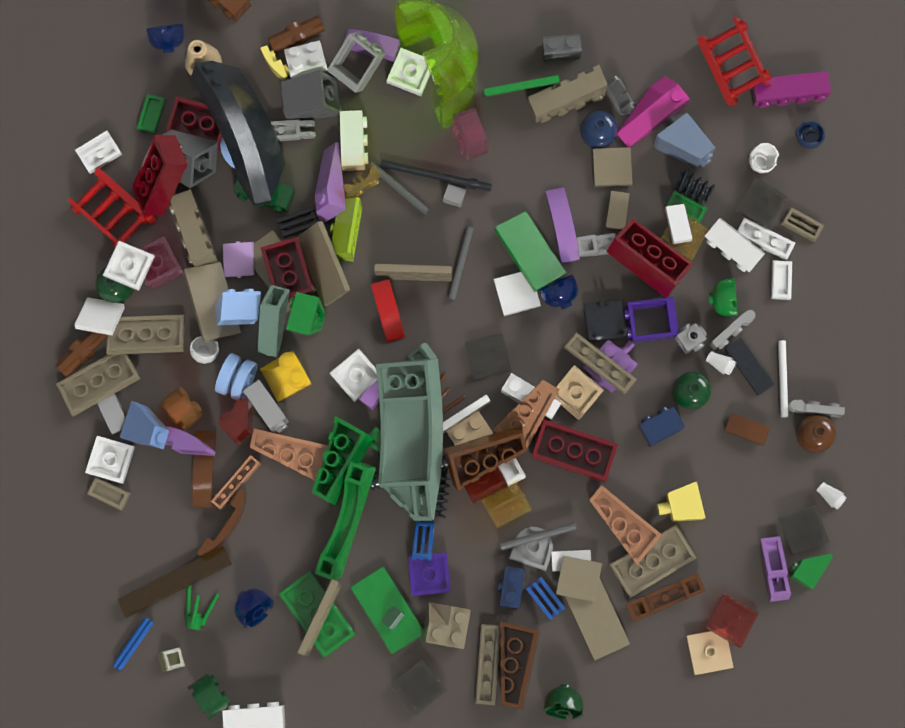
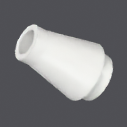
M712 351L706 359V362L710 363L723 375H730L736 364L733 358Z
M825 482L817 489V492L820 493L831 508L839 509L847 499L843 492L827 485Z

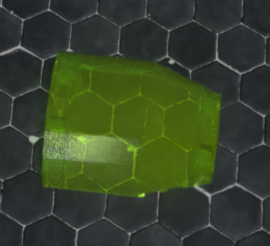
M400 0L393 6L396 33L403 48L406 49L428 38H432L436 47L424 52L423 56L435 85L439 84L440 87L436 92L438 96L442 95L443 99L439 100L440 106L434 109L440 126L444 130L458 122L468 112L476 97L478 89V44L476 37L465 18L456 10L443 3L433 0Z

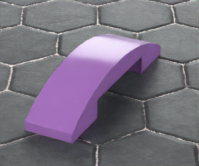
M564 187L545 191L558 243L561 264L580 260L575 229Z

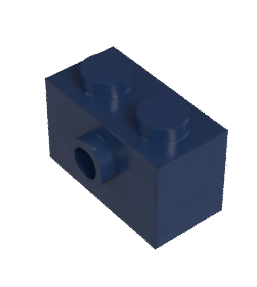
M505 567L504 579L499 580L498 592H501L500 606L519 609L525 569Z

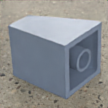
M688 113L656 136L653 145L657 150L695 169L700 166L703 168L709 164L716 148Z

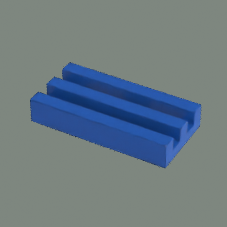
M415 521L412 560L417 558L432 561L435 522ZM419 526H423L420 553H417ZM427 527H430L428 554H424Z
M542 577L526 588L549 620L565 609L564 605ZM539 583L543 585V587L546 589L549 595L560 607L559 609H556L554 605L550 602V600L538 586ZM533 588H535L538 591L541 597L551 608V610L553 611L552 614L548 612V610L544 607V605L541 603L538 597L534 594V592L532 591Z

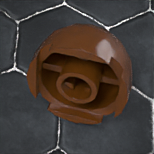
M818 414L809 415L801 420L796 430L797 442L801 448L811 453H822L829 449L836 437V429L832 421L826 416Z

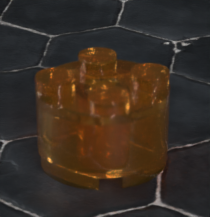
M180 387L179 389L176 388L161 401L159 406L162 410L165 409L167 411L166 415L180 429L182 428L186 432L202 418L203 412L195 401L192 403L189 401V395Z

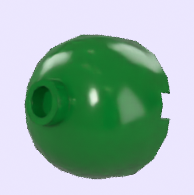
M735 278L718 281L713 286L712 293H709V304L713 305L715 311L722 316H738Z

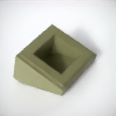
M180 647L157 654L162 673L185 666Z

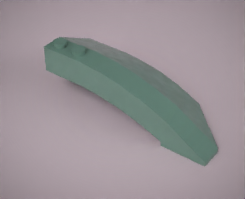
M438 358L376 364L381 418L380 468L377 484L384 488L400 507H404L414 521L434 520L441 478L443 449V412Z

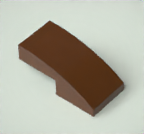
M731 413L725 428L726 433L764 446L770 431L768 426Z

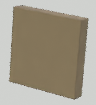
M631 147L593 149L594 187L632 186Z
M563 556L556 595L595 602L602 563Z

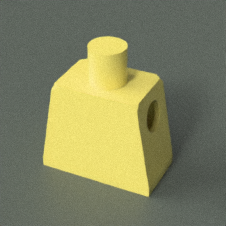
M697 482L667 493V502L657 504L659 516L670 513L672 521L705 519Z

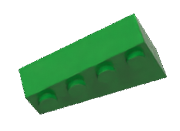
M296 292L295 297H292L289 308L292 310L286 330L305 335L320 332L326 315L320 298Z
M335 416L332 432H330L328 447L324 451L323 463L318 470L312 493L336 506L344 492V480L350 461L361 462L374 438Z

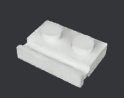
M108 131L103 132L75 150L90 174L98 167L101 168L122 155Z

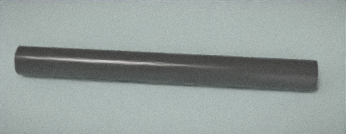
M374 162L370 163L369 169L424 215L428 213L429 208Z
M466 227L448 295L449 300L455 301L474 230L472 227Z
M573 522L501 542L500 547L501 550L577 530L576 524Z

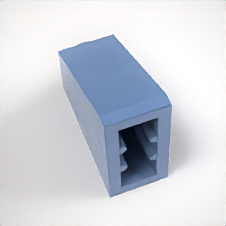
M131 401L120 438L133 443L164 449L169 430L149 407Z

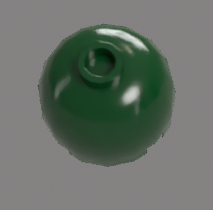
M106 268L101 270L97 275L95 283L96 290L103 300L111 303H123L133 295V288L104 277L103 273Z
M687 372L676 379L672 395L675 402L681 408L697 410L709 401L711 385L704 375L698 372Z
M561 684L559 687L549 691L545 697L543 711H546V715L553 718L566 719V716H572V719H578L583 716V700L581 695L575 689H572L570 685Z

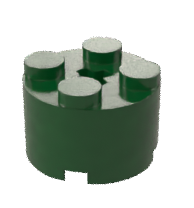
M206 674L187 687L189 690L193 688L195 691L192 693V696L204 713L208 711L210 714L207 716L208 720L228 708L227 703L230 702L225 692L220 693L216 686L219 683L213 674L211 676Z

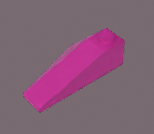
M664 76L649 87L617 132V136L627 148L633 146L666 122L672 115L685 108L690 98L677 83Z

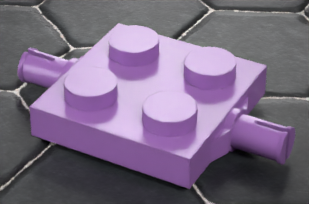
M608 339L599 349L628 373H631L638 365L628 355V352L635 346L630 340L623 348H620ZM587 365L583 367L596 384L605 387L611 393L616 390L615 387Z

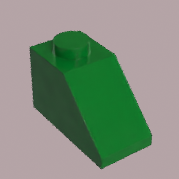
M827 554L799 560V562L795 561L789 570L792 572L789 577L811 590L815 587L833 555Z

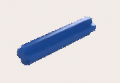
M146 617L142 620L113 662V666L116 669L122 670L153 626L152 620Z

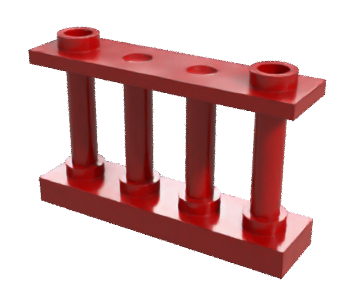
M736 16L732 18L735 23L734 27L713 39L704 35L696 39L727 105L732 107L739 104L737 100L739 94L763 82L768 87L772 86L770 81L772 76L768 69H764L746 31L748 30L744 19L741 20ZM739 32L743 42L721 55H716L714 51L715 45ZM745 49L748 50L751 59L728 72L723 70L721 65L724 61ZM755 65L759 74L757 77L737 88L731 87L729 83L731 78Z
M99 167L93 172L97 177L96 183L76 203L71 198L68 199V202L71 204L69 208L77 215L81 213L113 241L111 245L114 248L118 241L125 243L143 223L148 222L152 226L157 221L153 215H143L138 202ZM107 186L111 189L109 191L110 194L89 215L82 209L83 206L101 187ZM121 198L124 201V206L104 227L101 226L96 219L115 199ZM134 210L138 213L137 219L116 239L109 232L129 211Z

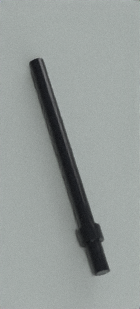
M382 160L381 163L383 168L468 186V189L476 190L477 188L491 192L492 184L480 182L475 178H462Z

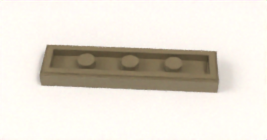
M577 332L564 346L567 351L624 395L637 381L634 376Z
M481 624L475 704L495 705L501 630L499 625Z

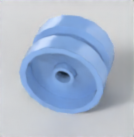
M233 353L229 354L219 372L215 392L224 396L230 393L232 399L242 402L246 397L243 390L251 386L255 378L257 363L248 359L242 363L240 356Z

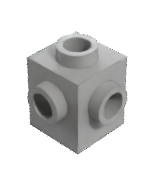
M695 323L692 326L687 324L681 328V333L675 338L686 355L692 350L696 352L704 347L703 343L707 339L705 337L707 334L702 326L698 327Z

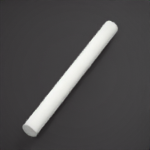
M781 340L778 341L781 417H788L786 341Z

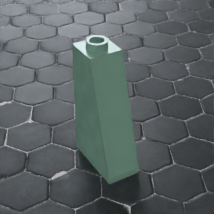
M271 285L260 304L259 353L276 357L281 348L289 289Z

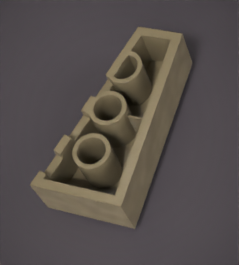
M600 65L593 67L594 71L585 74V72L577 74V77L571 82L567 79L556 85L555 89L549 87L529 96L527 103L535 123L539 121L541 123L547 122L555 115L563 116L571 109L575 108L578 110L585 107L587 103H597L603 100L607 90V82Z
M191 189L172 196L169 208L172 215L175 214L177 218L175 225L178 232L181 231L183 238H181V241L189 253L187 257L190 265L197 267L217 263V256Z

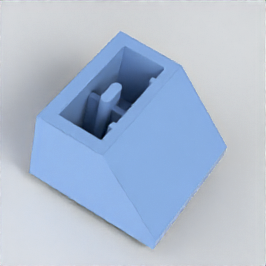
M229 289L222 292L215 302L217 325L255 324L259 317L261 292L254 291V289H245L243 292H235V290Z

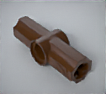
M317 15L301 23L294 22L289 24L285 30L268 37V41L274 53H277L290 46H300L308 38L324 32L325 29L320 17Z
M89 331L82 339L76 340L69 347V352L55 364L56 368L66 377L70 376L76 368L91 359L94 351L107 339V335Z

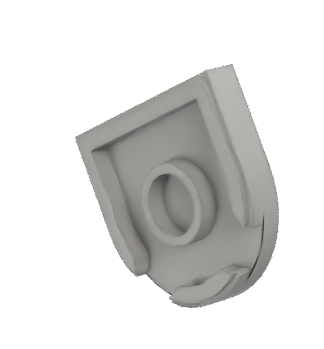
M529 527L522 530L516 538L544 530L539 527ZM548 537L513 547L509 559L546 571L551 552L553 551L552 539Z

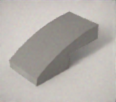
M615 233L577 237L579 256L608 254L606 251L616 237Z
M114 393L97 403L112 434L122 430L126 419L122 406Z

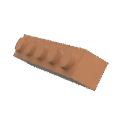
M250 455L211 502L222 510L261 463Z

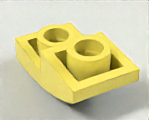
M268 46L261 47L265 61L273 73L282 81L288 80L287 76L290 75L287 64L283 65L281 59L277 61L274 51H269Z

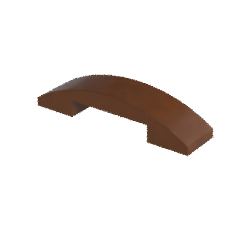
M196 431V438L206 443L213 450L216 449V431ZM194 455L192 501L195 508H213L211 501L214 490L212 488L214 456Z
M240 488L230 505L236 508L215 540L209 537L206 538L197 552L199 556H204L216 550L233 533L244 512L246 491Z
M696 573L626 604V607L633 622H636L701 594L706 590L699 574Z

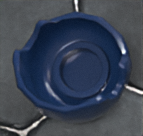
M815 121L803 122L796 129L797 141L806 149L817 148L823 143L826 136L825 129L820 123Z

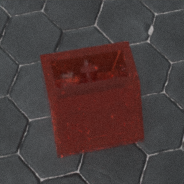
M246 397L237 400L233 405L234 408L229 413L225 412L219 418L220 422L218 423L225 433L238 445L253 432V404Z

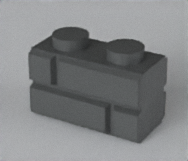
M580 33L572 34L571 36L568 34L542 37L543 60L581 58Z

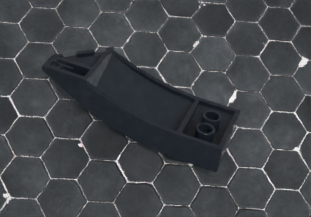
M216 61L196 63L190 80L207 105L221 132L236 170L237 180L254 206L270 203L284 170L285 161L273 126L261 102L239 68Z

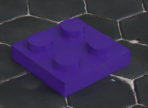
M447 553L432 554V561L417 558L412 560V556L408 557L412 596L451 592Z

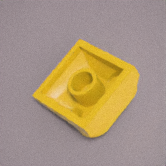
M293 350L283 353L279 358L260 369L277 402L311 385Z

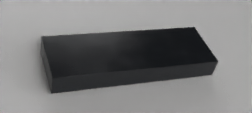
M739 338L724 349L729 357L733 358L736 362L735 365L757 396L774 385L742 338Z

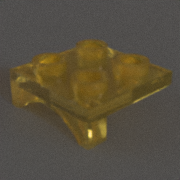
M375 165L370 167L369 175L365 180L357 175L360 180L359 184L353 178L354 185L345 184L342 186L346 191V198L358 197L364 193L363 188L367 186L369 189L380 182L378 178L381 177V174Z
M691 216L687 218L692 241L673 244L669 226H667L661 239L692 262L709 228L699 224L697 219L692 220Z

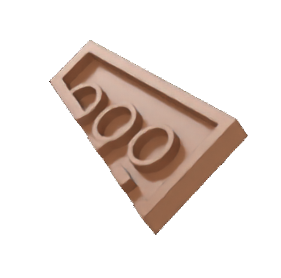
M542 380L493 431L497 433L518 427L524 434L528 448L560 389Z
M254 429L250 448L314 481L316 480L319 468L322 466L324 451L328 447V445Z
M602 485L590 498V502L634 562L639 565L663 535Z

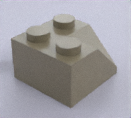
M428 602L421 641L464 649L471 610Z

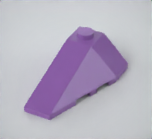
M337 142L326 148L323 152L315 191L318 222L323 221V224L346 210L340 149Z

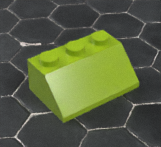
M358 197L346 198V210L336 215L335 223L331 224L330 234H333L331 243L338 260L354 261L363 208L361 199Z

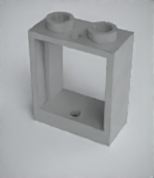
M360 32L348 35L327 70L355 93L364 90L386 55L381 51L380 46L370 43L366 40L367 37ZM356 42L375 56L361 80L342 66Z
M260 380L243 390L273 433H281L288 427L287 424L290 422Z

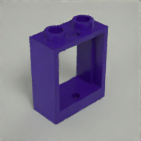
M674 297L628 302L626 308H624L625 320L628 319L629 327H626L627 338H631V343L676 338L679 334ZM665 306L668 332L636 336L633 310Z

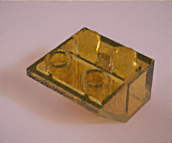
M506 481L478 495L496 529L505 526L532 510L517 483L508 486Z

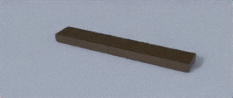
M221 546L119 598L118 601L124 616L127 618L232 565L225 547Z

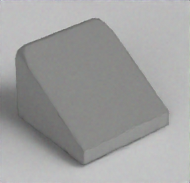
M448 184L443 202L461 208L466 189Z

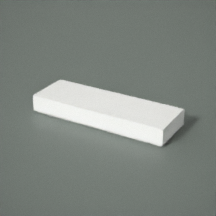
M746 218L742 220L737 230L755 246L784 260L788 259L795 245V242Z
M484 395L443 422V434L490 404L488 396Z

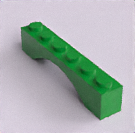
M350 461L344 480V496L340 514L331 538L320 556L315 574L330 580L341 579L376 467L362 462Z

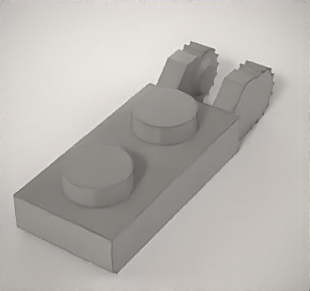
M315 121L271 122L278 141L316 137L315 132L300 131V127H314Z
M751 309L747 310L710 343L712 350L714 351L718 347L722 349L729 343L727 339L731 335L736 337L743 330L741 326H748L754 320L755 312Z
M793 400L788 404L789 411L796 414H818L837 418L845 414V407H839L840 404L828 403V406L820 405V402L809 401L808 404H805L803 400Z

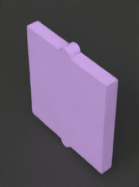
M236 241V243L223 244L225 277L237 276L241 278L242 276L255 275L254 242L240 243V241Z

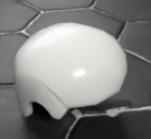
M761 143L754 147L749 154L750 167L758 173H768L777 165L779 153L775 146L769 143Z
M202 336L191 342L190 354L197 362L203 364L211 363L218 356L219 347L217 341L213 340L203 343Z

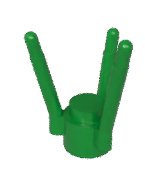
M191 585L188 586L186 615L184 619L186 621L185 627L200 630L201 625L205 626L206 620L219 597V593L215 594L203 618H201L202 614L197 613L200 595L196 596L193 612H190Z

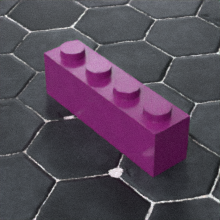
M828 71L772 77L770 80L772 86L768 87L761 82L751 88L753 107L759 106V108H767L773 104L785 106L791 102L803 104L809 100L821 102L825 101L831 94Z

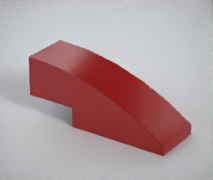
M390 280L371 284L387 343L405 338Z

